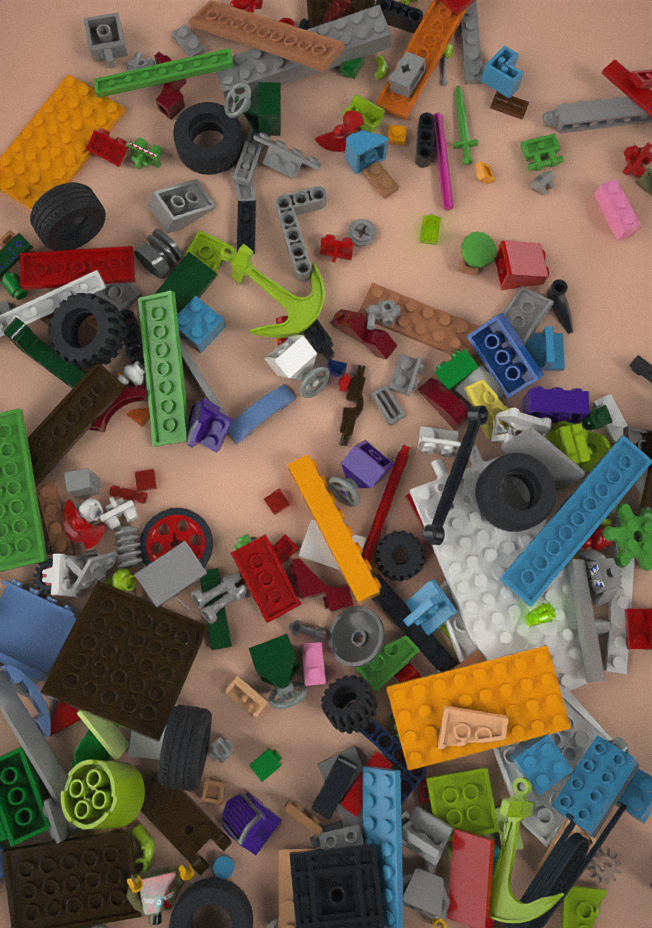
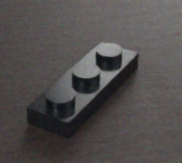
M238 201L237 253L239 248L245 244L255 254L256 201Z

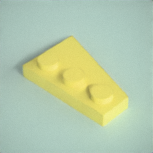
M481 379L464 388L472 406H485L487 408L488 420L486 424L481 425L486 439H490L496 414L510 409L506 405L504 406L498 399V395L484 379ZM499 420V424L503 425L504 429L509 427L506 422Z

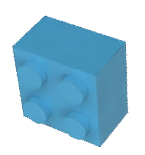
M197 296L177 315L179 335L200 353L226 327L224 319Z
M549 734L532 738L509 754L521 775L530 781L532 791L538 795L544 793L573 771Z

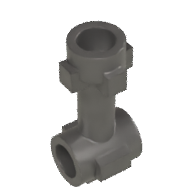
M299 620L289 625L292 635L297 636V634L302 633L315 637L317 642H324L327 630L323 629V627L318 626V629L302 625Z

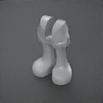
M240 572L224 576L222 578L223 582L210 591L202 593L200 590H194L191 592L198 608L203 607L207 602L223 592H227L226 595L215 603L201 610V614L208 623L216 622V614L221 608L233 600L236 602L240 601L249 591L246 583L238 586L239 588H236L234 585L243 579Z

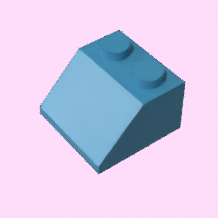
M361 130L350 134L346 138L345 159L355 175L376 161L380 163L386 160L389 140L386 136Z

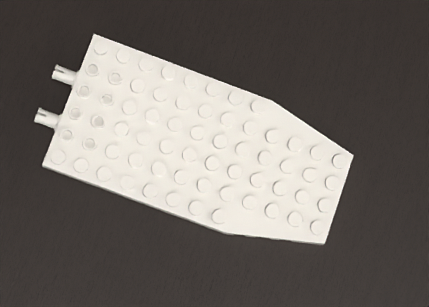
M473 446L469 457L472 466L464 471L454 501L443 525L445 531L444 541L441 545H432L470 638L475 646L480 649L485 660L548 645L561 694H564L587 684L567 565L531 607L499 580L544 527L547 520L545 519L538 525L521 532H507L490 524L483 517L480 509H478L477 500L475 499V487L481 472L497 458L485 462L482 460L477 446ZM442 458L431 462L437 479L409 491L424 528L433 522L444 486L450 475ZM505 476L500 485L503 499L515 509H526L530 502L527 486L516 477Z

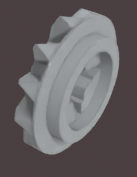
M355 220L348 228V236L356 246L361 245L364 247L368 244L371 245L376 238V227L369 220ZM365 228V235L359 238L358 232H362Z

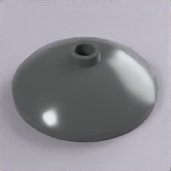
M361 606L351 607L341 612L333 621L328 634V644L332 655L338 662L349 667H361L374 660L381 651L385 639V630L380 617L372 610Z

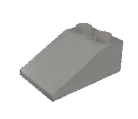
M198 179L154 191L148 207L168 234L181 230L214 210L216 205Z

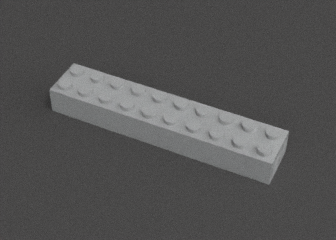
M380 5L307 30L344 42L345 49L326 70L339 66L342 62L365 57L391 48V33ZM253 48L232 56L234 68L217 71L216 73L226 100L231 88L240 82L247 83L252 92L258 82H281V85L322 71ZM241 88L236 92L241 95L245 92V89Z

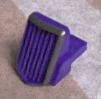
M205 398L202 401H196L189 414L187 445L193 448L198 443H201L217 453L222 447L233 419L219 411L220 407Z
M248 791L246 794L239 793L229 799L225 804L221 817L222 827L228 835L255 856L282 821L278 815L268 809L263 802Z

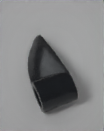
M557 279L549 287L547 297L554 301L552 308L563 328L570 334L573 333V323L568 300L565 295L568 286L565 281Z

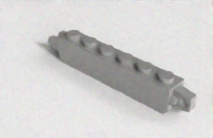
M613 97L611 99H596L587 102L562 103L557 105L555 110L544 113L542 120L544 126H555L557 132L568 133L652 122V117L629 97Z

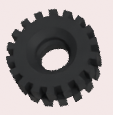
M403 530L401 532L393 531L385 535L379 542L375 552V562L378 565V570L385 577H389L393 581L411 579L422 569L425 562L424 546L420 544V539L418 537L415 538L412 533H405L406 531ZM402 548L407 552L408 558L404 563L394 561L392 554L395 549Z

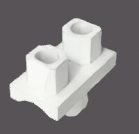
M112 496L109 498L111 504L105 506L109 512L100 516L102 522L114 531L113 528L122 526L118 519L121 516L125 515L128 522L138 519L136 511L138 507L132 500L125 503L123 497L116 501Z

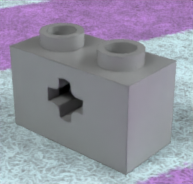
M406 51L403 58L399 59L395 71H392L389 75L390 90L409 98L425 72V59Z
M85 468L64 473L67 492L75 498L80 499L100 495L99 489L102 488L101 479L90 469Z

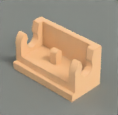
M239 675L236 676L224 692L254 719L269 703L263 695Z

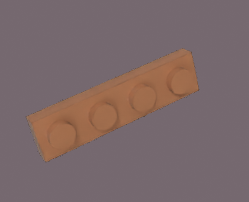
M56 481L38 485L36 491L53 554L76 555L72 540L66 535L64 529V509Z

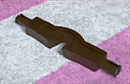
M358 365L357 374L353 375L346 396V400L355 403L356 407H344L340 427V434L342 435L339 443L341 446H343V441L344 446H347L349 436L353 435L356 419L363 411L364 399L362 393L366 380L363 377L366 368L364 365Z

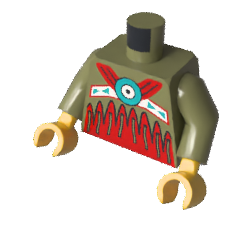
M180 865L179 873L169 866L133 874L131 878L127 879L129 887L126 897L135 910H138L143 915H149L150 925H158L162 923V911L170 910L174 907V901L177 899L183 884L194 876L192 866L189 865L185 869L184 865Z

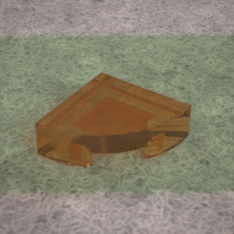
M149 408L133 409L127 413V416L143 427L150 418Z

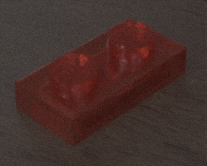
M332 0L322 19V24L345 17L352 0Z

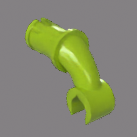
M140 823L131 832L141 845V851L143 850L142 857L136 860V865L139 862H143L144 868L139 872L142 873L151 867L155 838H151L143 824Z

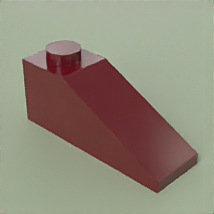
M432 377L417 389L454 430H457L468 420L469 408Z

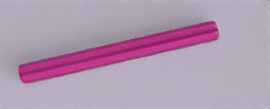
M437 112L433 114L435 118L434 137L442 204L445 210L453 209L454 205L443 115Z

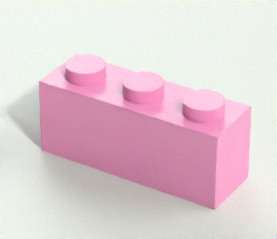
M615 179L601 184L594 196L617 241L634 235L641 224L618 180Z

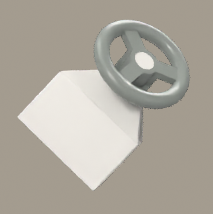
M303 335L288 337L285 343L279 345L264 358L277 376L302 380L300 394L304 398H312L320 393L330 377L327 367L320 366L312 370L317 353ZM320 372H324V375L321 377L317 375Z

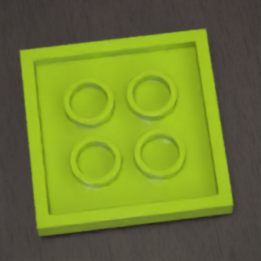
M486 766L426 777L432 815L452 826L453 829L459 828L479 835L499 832L489 773ZM452 831V833H451V835H450L448 841H452V840H453V831Z

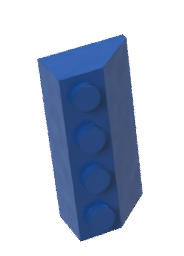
M504 313L496 315L467 335L470 343L507 399L544 376Z

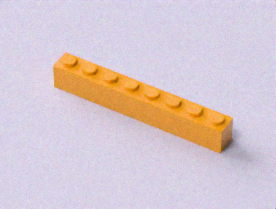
M307 454L288 463V469L349 585L357 604L360 605L379 595L380 582L377 577H372L370 573L372 568L368 560H363L361 553H363L362 548L358 542L355 543L351 537L354 535L349 525L346 526L342 519L345 516L340 508H336L334 504L336 499L333 493L327 491L325 487L327 482L324 476H319L317 472L319 467L315 459H310Z

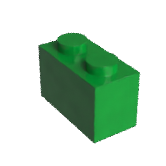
M458 349L451 355L452 359L447 363L443 361L435 367L437 369L435 375L447 390L452 389L479 367L466 349L462 351Z

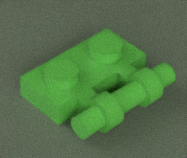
M555 133L521 142L520 147L525 160H533L534 162L528 164L529 171H540L544 167H555L559 163L564 162L562 155L556 157L555 154L561 149ZM548 156V159L541 161L540 157Z

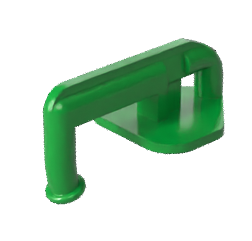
M88 729L74 751L72 768L85 760L108 761L111 756L90 729Z

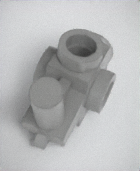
M136 52L133 60L128 62L127 70L131 71L153 66L155 62L150 57L142 58V54Z
M393 300L379 301L378 304L370 305L369 308H366L368 318L367 329L373 330L375 328V320H380V323H383L385 326L394 324L396 317L400 316V306L395 305Z

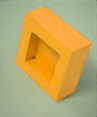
M389 125L388 144L405 146L406 126Z
M482 161L475 164L476 176L480 181L488 184L495 181L489 164Z

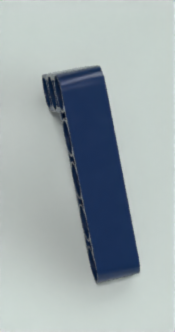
M373 720L374 730L367 733L363 728L360 729V732L402 769L400 771L401 780L408 781V788L401 791L402 805L424 778L427 770L426 766L421 767V771L418 774L411 773V770L407 768L405 758L403 760L395 758L396 751L402 749L401 742L376 720ZM383 735H387L390 738V743L385 747L379 744V739Z

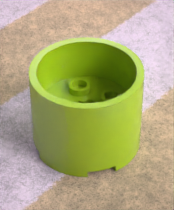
M85 760L78 763L68 773L69 778L64 791H61V807L65 818L69 823H73L82 829L121 828L130 824L139 814L145 797V786L140 772L133 765L119 761Z

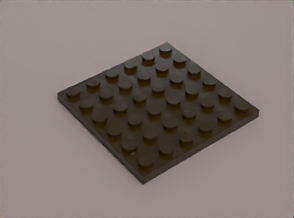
M97 581L40 693L159 742L167 725L169 715L177 702L209 626L159 606L157 608L154 603Z

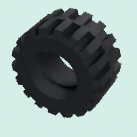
M345 675L342 679L337 678L335 679L336 682H331L328 685L329 688L323 692L325 696H322L321 701L323 703L321 707L336 730L352 734L353 731L356 733L360 732L361 728L365 729L368 727L367 724L369 722H373L374 719L372 717L377 714L376 708H378V703L366 681L361 677L357 678L355 675L350 677ZM355 700L351 706L344 708L348 702Z

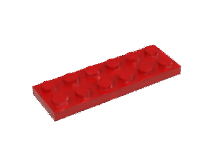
M133 246L20 253L21 288L23 290L59 288L98 270L105 284L136 282Z

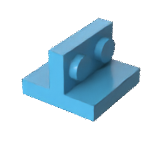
M545 326L541 333H533L525 347L541 371H563L565 369L563 333H553V326Z
M432 579L405 602L412 613L403 621L407 627L413 624L421 625L426 634L430 635L458 611L435 579Z

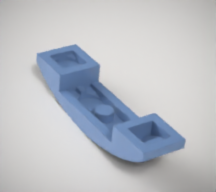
M285 384L274 389L232 422L228 431L229 435L239 444L265 420L296 400V397Z
M3 664L1 668L11 684L21 683L38 712L32 719L44 737H48L51 734L50 715L40 690L21 670L10 664Z

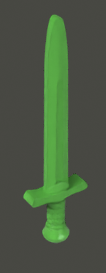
M457 86L456 107L460 142H454L453 148H463L464 158L462 162L464 165H470L473 162L470 147L478 146V140L470 141L464 97L460 86Z

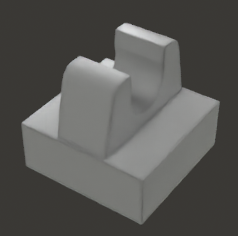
M552 171L541 173L529 185L532 190L536 189L540 195L546 194L545 186L548 189L554 187L552 181L554 175Z

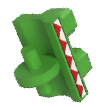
M140 137L135 143L130 141L128 147L131 148L132 160L135 161L137 169H142L143 166L149 167V164L159 168L161 165L160 157L163 153L161 147L153 145L148 150L146 149L148 146L147 141Z

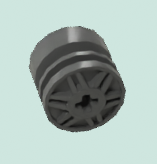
M156 228L152 235L147 236L149 244L142 241L133 252L148 271L161 279L170 271L166 262L173 266L176 265V260H181L183 253L172 238Z

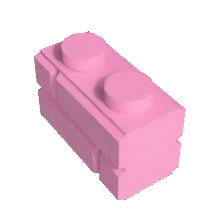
M322 642L301 644L305 685L326 684Z

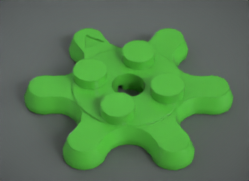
M619 503L616 507V512L620 518L618 526H607L603 530V536L606 540L615 541L618 544L619 552L615 556V564L620 568H624L630 563L632 558L638 560L642 570L649 571L652 569V511L642 508L640 514L635 516L628 504ZM635 532H636V533L638 534V536L640 537V538L638 539V541H636V540L634 539V533H635Z

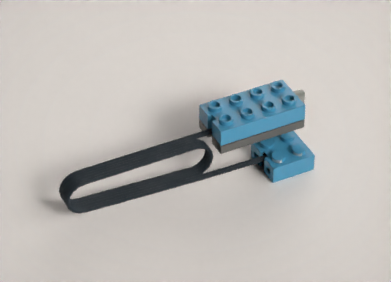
M597 735L551 805L560 815L568 819L570 823L520 901L531 903L540 898L558 895L559 893H563L564 896L540 917L522 923H505L502 928H543L589 865L624 811L626 810L629 815L643 824L647 821L652 813V776L639 769L640 765L630 755L629 747L622 738L616 737L613 740L607 741ZM614 806L619 807L589 853L590 843L586 837L576 832L568 838L575 825L595 838Z

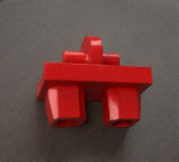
M649 142L644 147L638 148V146L634 145L624 150L625 161L628 162L623 170L625 175L632 173L638 178L644 174L646 168L641 162L647 165L652 161V153L649 151L652 145Z
M327 234L325 238L322 237L321 255L332 257L333 263H336L337 258L352 260L354 243H352L351 238L345 237L342 241L335 240L336 237L331 234Z

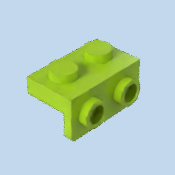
M355 94L351 105L343 111L341 118H343L346 111H357L364 118V124L359 128L373 133L381 125L385 109Z

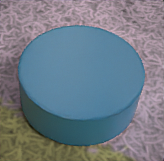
M228 855L219 856L213 864L214 874L221 879L230 877L235 868L233 859Z

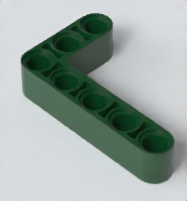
M17 317L3 331L17 348L72 389L86 375L85 372L74 364L61 359L60 355L56 354L51 347L41 341Z

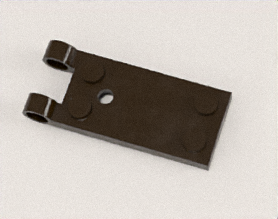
M157 772L144 785L145 797L140 811L186 858L192 868L199 875H202L209 868V864L198 851L211 838L222 851H225L232 844V841L185 791L163 787L158 782ZM187 826H192L193 832L187 833L185 831V828Z

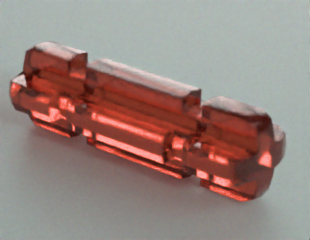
M115 485L110 488L109 492L111 497L117 498L119 496V498L123 497L124 500H132L133 502L137 500V503L145 504L148 499V494L140 491L138 493V491L128 488L120 489L119 486Z

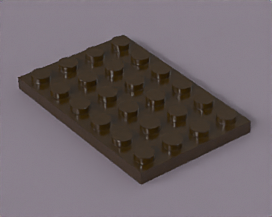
M131 828L68 838L58 844L56 841L8 848L1 852L11 928H81L142 917V913L135 910L126 897L129 887L127 879L131 878V875L137 874Z

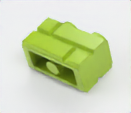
M581 423L559 427L555 431L559 449L578 466L585 465L591 461L592 450L590 447H587L586 443L588 434L586 429H583Z

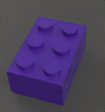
M535 386L530 388L522 399V413L541 419L547 417L551 419L552 423L567 421L568 423L578 424L589 414V391H582L580 388L563 390L561 387L544 389L542 386Z

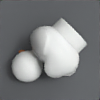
M137 361L134 364L125 366L124 373L117 372V379L123 384L127 385L130 380L134 385L141 386L145 382V366Z
M90 498L81 505H75L79 516L88 522L99 520L100 516L103 515L101 504L96 499Z

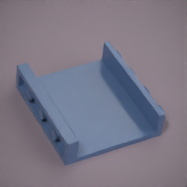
M12 579L11 582L3 580L2 584L6 585V588L0 597V662L10 664L38 681H46L79 614L74 612L75 608L67 604H64V606L58 605V600L47 595L44 598L40 596V592L34 588L29 587L28 590L23 588V583Z

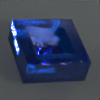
M329 359L327 368L331 375L340 377L346 373L347 363Z

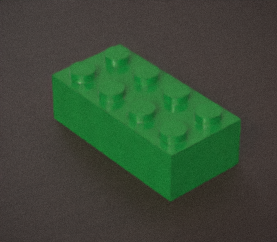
M22 747L0 756V817L12 847L51 827L49 818H46L43 812L44 801L49 799L42 779Z

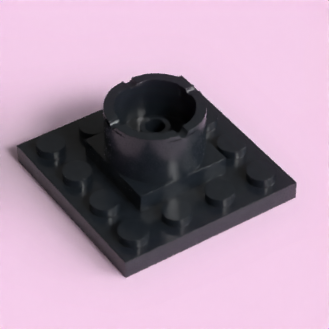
M375 843L290 852L296 928H385ZM340 889L341 892L335 893L333 890Z

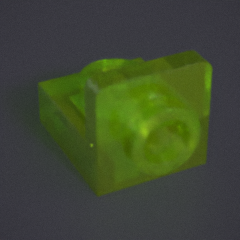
M433 214L423 215L419 243L437 245L441 217Z

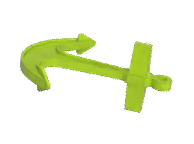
M245 244L239 248L237 254H235V249L232 246H223L220 251V257L226 262L231 261V278L241 284L245 277L249 276L287 311L288 319L286 322L254 328L250 330V334L274 338L290 337L305 331L315 322L322 310L325 299L324 284L315 263H312L311 294L307 297H297L253 267L251 262L253 251Z
M526 778L514 780L513 790L516 794L510 798L502 799L499 813L507 816L509 822L492 875L489 918L504 923H522L536 919L550 910L564 896L563 893L540 898L531 903H523L514 896L511 889L519 824L526 817L532 816L534 802L527 800L525 797L532 790L531 783ZM521 783L524 784V790H523V791L520 789V784H521ZM448 846L449 859L451 863L452 846Z

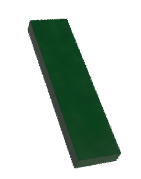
M219 568L206 570L207 574L200 579L202 593L210 591L221 583ZM223 593L207 602L204 607L210 606L222 598ZM224 606L217 612L216 622L212 624L207 622L212 650L232 647L226 608Z

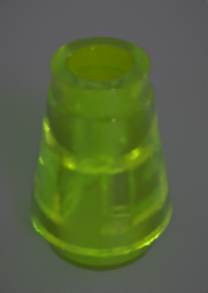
M542 603L523 617L527 626L531 627L552 622L556 618V613L550 603Z

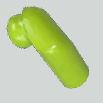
M383 55L376 58L379 67L374 72V76L377 80L385 78L389 72V67Z

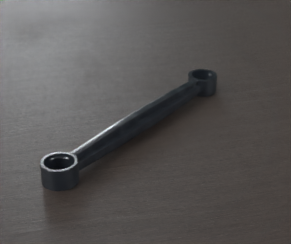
M471 406L468 410L469 425L451 467L452 469L444 486L433 522L426 525L423 530V540L426 544L441 545L444 541L445 531L443 525L462 480L479 427L486 424L488 420V410L485 406Z

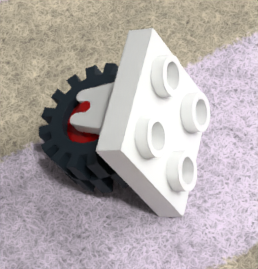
M53 554V558H49L46 562L38 563L40 567L35 568L37 574L33 573V577H36L33 583L38 584L35 588L40 593L66 597H82L83 589L75 591L72 588L78 576L65 564L68 558L72 557L71 555Z

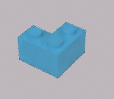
M504 45L485 64L481 82L510 99L519 89L524 74L523 71L515 67L519 54Z

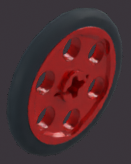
M183 508L167 509L152 517L144 527L139 543L141 544L140 551H142L141 558L145 566H148L175 548L171 546L175 542V537L178 542L186 541L202 566L205 567L212 555L213 536L206 521L197 513ZM179 522H188L187 530L180 531L178 529ZM168 525L169 532L166 535H160V526ZM192 536H200L201 542L199 545L194 546L190 543ZM155 543L162 544V551L158 554L152 552V546Z

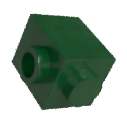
M606 405L590 408L589 414L582 420L586 430H597L613 422Z

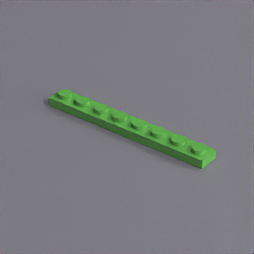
M230 48L95 78V94L97 98L234 68L232 52Z

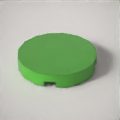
M472 232L461 243L462 257L472 267H487L496 257L497 248L495 242L486 233Z

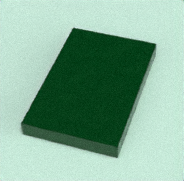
M188 252L155 294L167 291L175 292L176 308L179 314L195 296L198 298L202 296L218 274L192 253Z

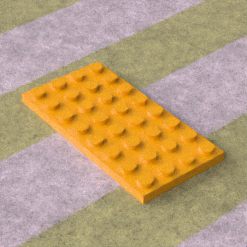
M68 74L0 157V191L29 210H32L35 202L48 190L73 180L93 154L86 150L94 129L99 130L101 127L110 132L125 114V107L107 96L97 98L95 89Z
M548 645L386 686L408 770L571 729ZM444 705L508 716L505 740L484 743L473 742L466 743L464 746L453 745L446 746L444 749H438Z

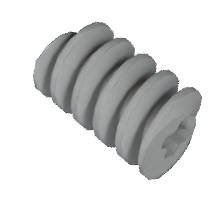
M132 526L113 528L117 532L114 534V538L119 539L115 542V546L120 547L116 550V553L121 555L117 557V561L123 562L118 565V568L137 566V563L143 561V559L136 557L142 551L135 549L141 544L134 542L140 536L133 533L139 529Z

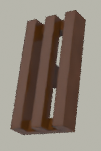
M496 91L490 109L523 120L529 102L511 96L509 99Z

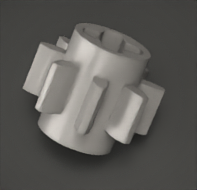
M220 737L209 746L211 752L208 755L213 762L218 759L220 763H223L233 754L231 748L234 745L228 738L224 741Z

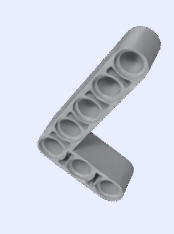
M321 186L283 194L276 199L278 220L295 277L300 282H306L311 278V263L296 216L320 210L326 206L327 194L326 190ZM291 237H296L297 239H296V240H291L290 238H291ZM296 253H301L302 255H301V256H295L294 254H296ZM306 269L307 272L302 273L299 270Z

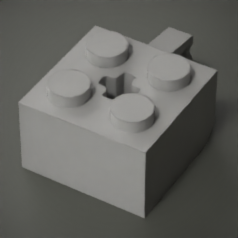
M119 13L84 18L88 45L93 61L106 60L109 68L116 67L114 58L128 56Z

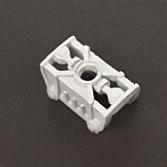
M515 407L499 412L495 416L491 442H499L502 445L514 438L516 431L522 433L530 427L542 433V436L547 439V433L551 429V419L547 417L541 419L521 413ZM499 420L506 422L509 427L504 429L503 425L499 424Z

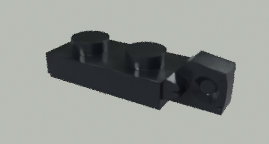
M316 319L303 333L316 352L319 354L323 353L329 361L335 357V353L331 348L333 347L332 339L318 319Z

